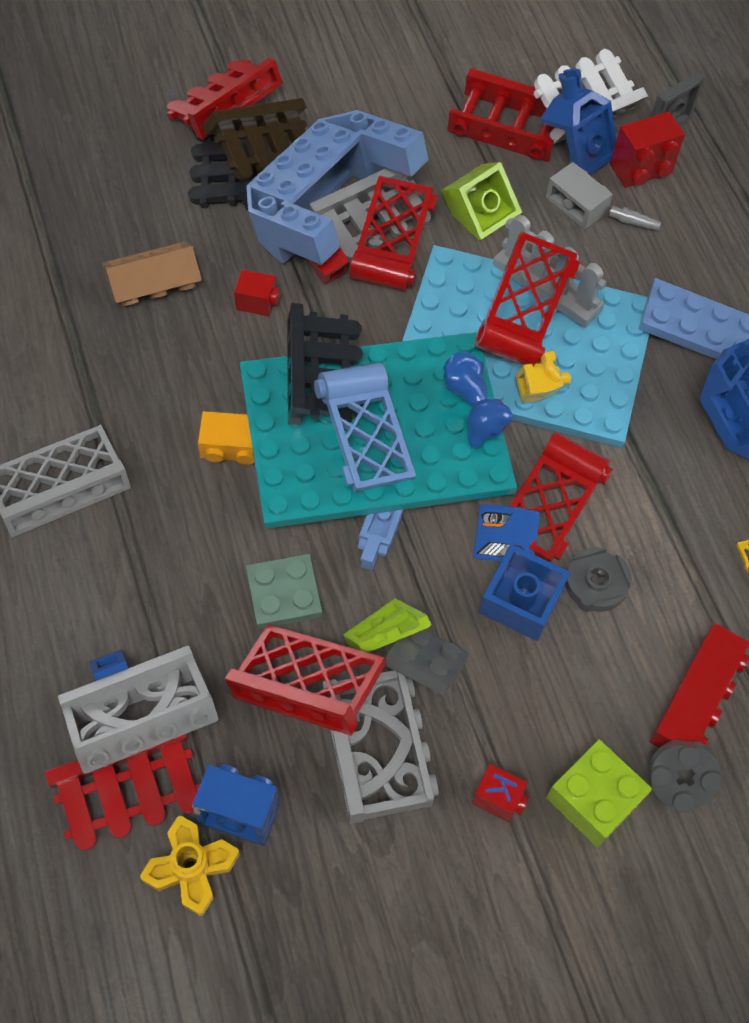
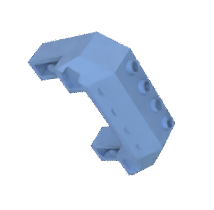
M359 110L318 119L246 185L248 212L259 243L280 263L285 264L294 254H297L322 265L340 247L333 219L310 211L309 204L336 192L352 176L364 179L381 171L384 167L412 177L428 161L423 132Z

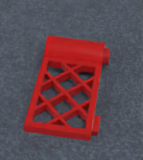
M378 176L359 244L352 258L350 279L406 291L408 286L413 287L417 270L412 269L427 213L428 211L434 212L438 197L437 194H433L432 187ZM382 187L394 188L398 195L385 201L381 195ZM414 193L425 195L424 202L415 207L407 199V197ZM402 200L408 210L395 216L390 206ZM385 209L391 220L378 226L374 220V215ZM413 216L418 223L417 227L406 232L400 222ZM395 225L401 235L388 241L382 231ZM376 234L379 235L384 243L376 249L365 246L367 239ZM405 240L410 247L409 256L397 254L393 246Z
M520 231L487 316L478 329L474 344L475 348L521 365L532 364L534 366L535 363L540 364L541 357L545 353L542 341L568 277L574 279L581 261L576 260L578 253ZM525 240L535 243L540 254L539 257L526 263L521 255ZM542 247H545V248L550 249V250H552V251H549V252H547V253H544ZM557 253L568 256L563 269L552 273L547 258ZM517 260H519L520 265L515 267ZM542 261L548 276L532 282L527 267ZM523 270L528 285L513 292L509 283L511 275ZM560 276L556 284L555 278ZM550 281L554 289L552 297L540 302L535 287ZM506 288H507V291H508L509 294L503 296L504 293H505V290H506ZM531 290L536 305L521 311L515 296ZM511 299L517 314L506 319L496 316L500 303ZM548 305L546 311L544 312L543 307ZM539 310L542 321L538 331L527 328L523 316ZM519 318L521 325L512 321Z
M558 432L551 436L541 457L510 507L518 508L520 506V508L526 509L523 502L525 495L539 494L542 506L528 510L545 513L548 526L539 528L538 535L551 532L554 544L549 552L537 546L535 540L529 548L535 552L536 556L550 563L553 558L558 561L561 559L569 545L568 542L564 541L595 488L599 483L605 485L613 472V469L609 467L611 460ZM544 467L555 473L557 482L541 485L538 474ZM535 481L536 486L531 487V485ZM576 484L586 490L582 497L569 500L565 486ZM560 488L563 502L547 505L543 491ZM577 505L574 511H572L571 506ZM566 507L569 517L568 521L554 525L550 511ZM562 530L557 537L556 531Z

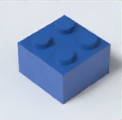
M510 544L483 595L479 613L539 641L571 572Z
M208 764L192 807L199 825L265 846L279 809L277 787L272 786L273 782L265 777L253 775L251 779L239 775V771L232 766L219 764L218 767Z

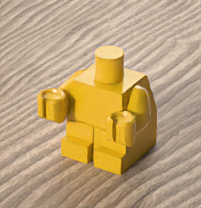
M554 351L545 352L541 357L542 363L535 364L534 366L532 364L523 365L520 371L516 373L515 378L522 404L541 401L556 394L565 384L571 383L570 373H560L559 366H555L556 353Z

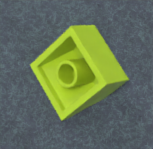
M501 162L481 164L441 190L452 216L478 240H482L505 225L510 218L514 219L522 213Z

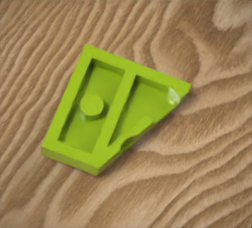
M394 598L343 634V636L352 648L369 653L427 629L431 626V622L427 614Z

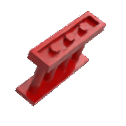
M473 68L469 69L464 95L469 97L462 111L450 109L448 132L545 162L550 161L554 139L549 138L553 126L542 124L539 134L523 130L529 115L541 118L546 111L542 99H536L534 95L535 87ZM479 99L494 104L487 119L472 115ZM504 107L519 111L513 127L498 123Z

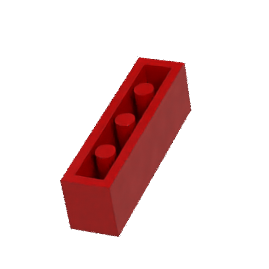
M713 623L649 743L658 748L670 741L681 739L683 742L694 743V741H697L704 745L707 744L708 738L703 735L708 726L714 728L723 710L717 708L722 698L726 701L729 699L737 684L732 681L735 672L741 674L749 661V655L745 654L749 647V641Z

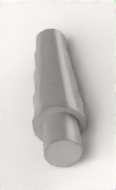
M612 206L609 217L618 219L619 222L649 230L659 231L661 222L649 218L626 207L622 209Z

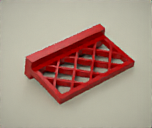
M268 624L238 670L231 668L225 677V681L233 698L352 736L358 725L355 717L384 669L386 661L384 657ZM272 637L285 640L286 644L270 651L266 649ZM304 647L313 648L315 653L295 660L293 651ZM288 653L290 654L292 662L273 669L270 660ZM334 655L340 656L344 660L328 668H324L322 663L323 659ZM267 662L268 671L258 675L250 674L254 666ZM315 662L319 663L320 671L305 677L301 676L300 668ZM362 664L372 666L368 673L354 677L352 668ZM348 670L350 680L331 686L328 677ZM292 671H296L298 676L297 680L287 684L277 681V677ZM325 679L328 686L327 689L316 693L307 691L305 686ZM353 688L357 692L350 704L338 701L335 696Z

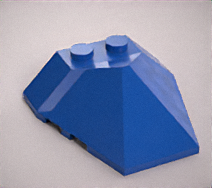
M749 339L721 352L710 368L699 399L725 447L749 459Z

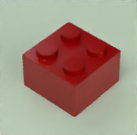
M669 111L620 126L610 166L624 188L641 185L646 181L658 177H666L674 170L685 133Z

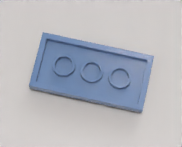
M655 278L650 286L639 330L717 359L724 349L749 339V314Z

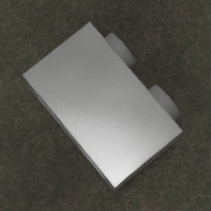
M574 162L549 179L546 193L547 199L584 229H587L608 213L613 196L605 186L597 182Z

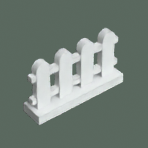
M608 49L601 50L596 56L598 65L594 66L591 59L587 57L581 58L576 64V68L581 70V80L586 89L593 90L611 101L613 118L636 109L648 97L643 87L635 91L632 90L635 85L632 80L627 81L619 66L621 63L619 56L614 57ZM561 66L555 73L557 81L554 83L546 74L539 75L535 80L534 86L536 90L534 95L536 99H542L546 109L553 98L559 95L558 90L561 89L559 74L563 73L566 69H570V67ZM599 73H603L611 87L610 89H607ZM555 128L549 134L551 139H554V144L567 139L565 130Z

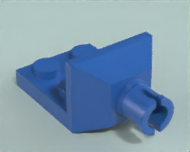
M570 68L559 74L562 92L553 98L541 117V122L565 130L571 163L574 162L591 175L611 161L617 140L612 105L609 99L593 90L583 88L581 70Z

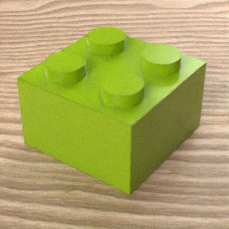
M599 739L552 786L546 799L599 848L640 805L652 788Z

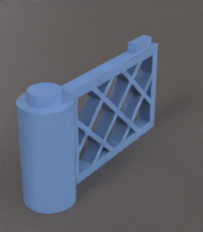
M377 362L319 373L318 380L314 381V390L317 398L322 399L327 404L346 466L341 468L346 486H352L354 492L414 480L416 474L388 392V377L384 365ZM382 400L385 410L382 419L366 410L370 402ZM348 407L358 413L353 424L340 418L338 408ZM361 416L378 425L372 436L356 427ZM381 427L393 434L395 441L392 447L375 438ZM351 433L368 442L362 453L349 446L347 439ZM370 445L387 454L381 465L365 456ZM390 456L402 462L405 472L395 474L384 467ZM360 462L377 471L373 479L360 481L357 471Z

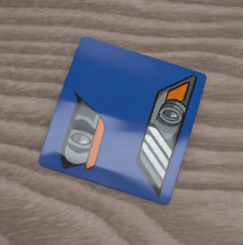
M481 504L473 558L502 561L510 544L535 555V552L529 547L534 540L537 542L540 512L508 506Z

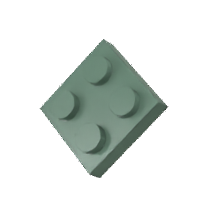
M310 554L246 565L257 629H264L268 624L279 626L322 618V608Z

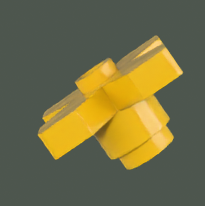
M178 816L167 832L173 849L169 856L151 858L141 873L140 878L145 884L157 891L180 884L183 906L195 914L203 916L214 899L207 876L230 872L240 854L238 848L222 839L202 847L200 845L197 824L183 816ZM188 862H196L193 867L185 868Z

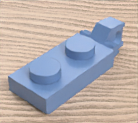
M404 510L369 514L366 516L359 534L358 549L364 550L360 558L362 561L360 568L373 571L378 555L386 557Z

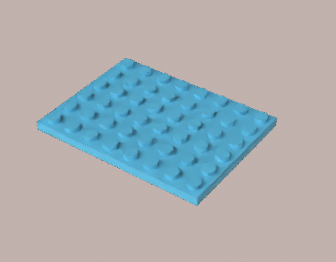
M434 245L402 341L478 332L481 323L487 316L504 273L493 265L494 259ZM510 278L509 283L513 292L524 287L513 278ZM573 279V282L579 285L580 280ZM604 287L601 291L598 290L596 298L604 302L603 310L586 328L558 309H555L543 338L542 347H545V352L554 351L556 353L554 364L559 366L560 373H570L571 383L565 384L556 394L538 402L524 404L521 402L515 375L523 365L483 351L494 398L499 399L511 409L513 421L623 448L649 333L639 330L647 297L609 287ZM506 288L505 293H504L503 296L509 294L508 291H507V288ZM530 290L515 296L521 311L536 305ZM511 299L500 303L496 316L506 319L517 314ZM548 305L543 307L544 312L546 311ZM539 310L523 316L527 328L538 331L542 321ZM519 318L512 321L521 325Z

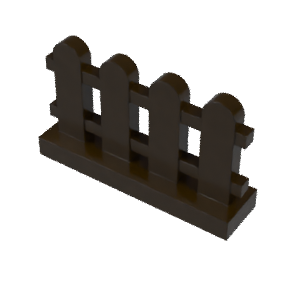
M303 98L219 110L214 111L202 124L206 135L217 134L214 139L217 144L221 143L228 159L226 163L228 171L233 170L236 178L245 181L253 173L251 166H255L257 172L260 173L289 147L285 132H287L291 143H293L306 131L307 123L305 120H301L299 115L307 106ZM262 136H266L273 153H269ZM240 140H244L251 157L247 158Z

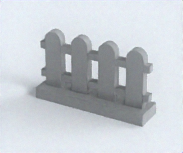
M385 168L310 203L309 210L333 219L340 248L348 260L352 262L378 176L416 184L414 180L408 181V175ZM383 186L381 190V195L385 201L398 195L394 188ZM416 193L407 197L413 207L423 203ZM401 200L400 203L402 204V206L404 207V209L407 211L408 208L406 207V205L404 204V202ZM394 205L390 206L395 216L400 215ZM385 209L377 213L383 223L391 220ZM429 211L426 216L424 227H426L430 222L431 214ZM410 216L400 222V224L406 232V222L412 220L416 226L418 224L413 216ZM350 220L359 235L352 237L343 223ZM395 225L382 231L383 233L389 231L394 238L401 235ZM376 234L367 239L366 245L376 249L383 245V241Z
M517 215L514 219L510 218L505 225L509 229L508 238L502 241V247L504 248L494 257L493 265L502 272L505 271L520 231L552 244L555 242L554 238L545 230L541 231L538 235L531 232L530 222L523 215ZM525 240L521 255L526 263L539 257L540 254L535 243ZM527 242L533 245L532 253L526 250ZM542 247L544 253L552 251L550 249ZM565 247V249L577 253L573 248ZM557 253L547 258L548 263H550L551 258L557 261L555 269L550 267L552 273L563 269L568 256ZM517 260L515 267L520 265L519 260ZM542 261L527 267L532 282L548 276ZM590 263L586 268L581 264L579 265L576 275L581 277L579 285L574 283L572 278L568 277L556 309L584 328L603 310L604 302L596 297L598 290L601 291L606 286V281L602 279L603 271L601 267L595 263ZM523 270L511 275V278L524 287L528 285ZM560 276L555 278L556 284ZM550 281L535 287L537 295L543 300L552 297L554 289Z

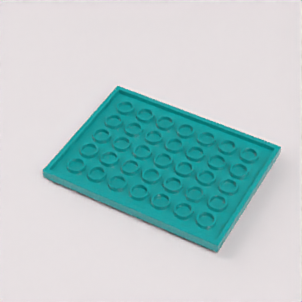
M477 332L360 347L363 351L361 362L358 365H350V367L377 362L384 365L388 377V392L416 477L414 480L354 492L352 486H346L341 470L346 464L331 417L320 415L319 420H311V415L303 414L300 425L288 424L287 356L240 362L265 529L516 494L517 484L503 431L498 437L485 440L480 447H472L467 438L469 429L467 418L472 407L460 396L450 392L444 382L445 372L443 367L446 361L454 353L469 352L483 362L484 373L482 378L487 387V399L494 398L483 351L474 346ZM304 361V367H310V362ZM319 363V368L341 369V365ZM305 388V393H310V388ZM382 400L370 402L366 407V410L381 419L385 414ZM363 416L360 417L356 424L357 428L371 436L378 426ZM352 418L350 423L353 424L356 418ZM382 427L375 436L377 440L389 447H392L395 441L393 434ZM353 433L347 439L349 446L360 453L363 452L368 443ZM370 445L365 454L366 457L380 465L387 455L373 445ZM390 456L384 467L395 474L405 472L402 462ZM362 462L357 467L360 481L373 479L377 471Z

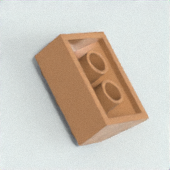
M185 241L102 262L113 299L116 303L121 302L122 306L139 302L138 297L149 294L150 298L167 295V290L178 287L179 291L196 287L195 282L202 281L193 246Z

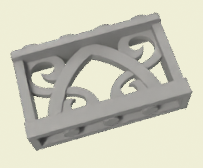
M189 645L58 695L74 752L85 774L212 724L219 719L212 697ZM193 681L195 685L181 687V685ZM190 695V696H195V697H193V698H191V699H186V698L180 697V696ZM142 700L159 701L148 716L135 721L117 718L129 705ZM91 721L81 731L79 730L78 725ZM94 731H96L95 737H92V738L88 739V737H89Z
M395 670L382 672L355 717L358 724L360 716L364 717V724L360 731H354L352 736L330 729L349 824L360 823L366 819L429 808L433 806L434 796L439 794L436 777L434 774L429 775L426 762H430L429 747L427 741L421 742L418 731L423 728L419 709H413L411 697H415L413 680ZM333 679L329 681L331 683V686H334L350 679L336 681V679ZM323 681L324 690L328 688L326 681ZM388 687L396 692L398 701L395 705L386 704V694L381 697L378 707L371 705L372 697L379 688ZM353 688L335 696L338 701L350 704L352 700L340 699V696L357 692ZM401 712H403L405 725L396 718ZM371 720L389 729L400 740L394 756L384 769L372 756L362 752H351L350 746L362 741L369 732ZM410 749L412 751L414 764L404 763L410 752ZM363 763H367L374 769L377 775L373 778L369 770L367 775L362 776L358 773V767ZM407 774L413 775L417 780L418 788L410 796H402L396 793L389 783L394 778L399 786L408 787L404 783L403 777ZM382 788L391 799L364 806L362 804V800L372 796Z

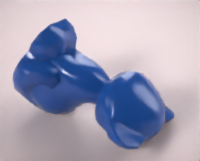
M469 352L452 354L443 367L445 372L444 382L450 392L460 396L472 407L467 418L469 428L467 438L472 447L478 448L485 440L498 437L505 429V426L512 421L513 415L511 409L499 399H487V387L482 378L484 373L483 362Z

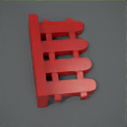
M268 57L258 65L252 64L249 59L244 61L234 60L228 63V72L209 76L207 78L209 85L204 88H191L187 92L189 98L184 102L181 100L170 102L167 105L169 119H181L186 126L192 124L196 137L206 138L209 135L205 134L202 124L214 111L252 106L283 84L275 59Z
M186 734L87 774L83 773L78 760L44 771L48 785L53 789L58 788L60 794L54 795L53 798L56 805L63 803L70 829L63 831L65 839H73L77 848L88 851L96 845L97 836L95 831L108 826L110 833L114 837L124 838L131 832L130 818L143 814L145 821L149 825L158 826L164 822L166 817L164 806L175 802L178 803L182 812L186 814L194 813L192 804L201 783L194 785L187 760L193 758L191 749L183 750L182 744L188 743ZM162 752L163 758L152 762L149 761L148 756ZM128 764L129 770L118 774L115 773L114 768ZM166 767L174 792L161 797L153 772ZM93 775L95 782L81 785V779ZM132 779L140 804L126 809L119 784ZM98 791L105 817L92 821L85 795Z

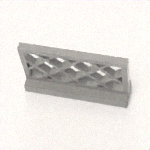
M102 425L1 464L0 477L4 475L13 477L7 486L0 485V493H2L0 496V514L12 538L130 489L131 486L126 470L121 460L118 459ZM100 437L101 442L96 450L84 447L88 441ZM63 451L72 452L67 462L55 459L57 454ZM80 454L92 457L87 466L75 464ZM100 459L112 462L110 465L95 469ZM33 463L42 464L37 474L25 471L28 465ZM50 466L62 469L57 479L45 476ZM70 471L82 473V476L65 481ZM21 478L32 481L27 491L15 488ZM41 483L53 486L51 489L39 494L35 493ZM11 495L22 498L21 501L5 507Z

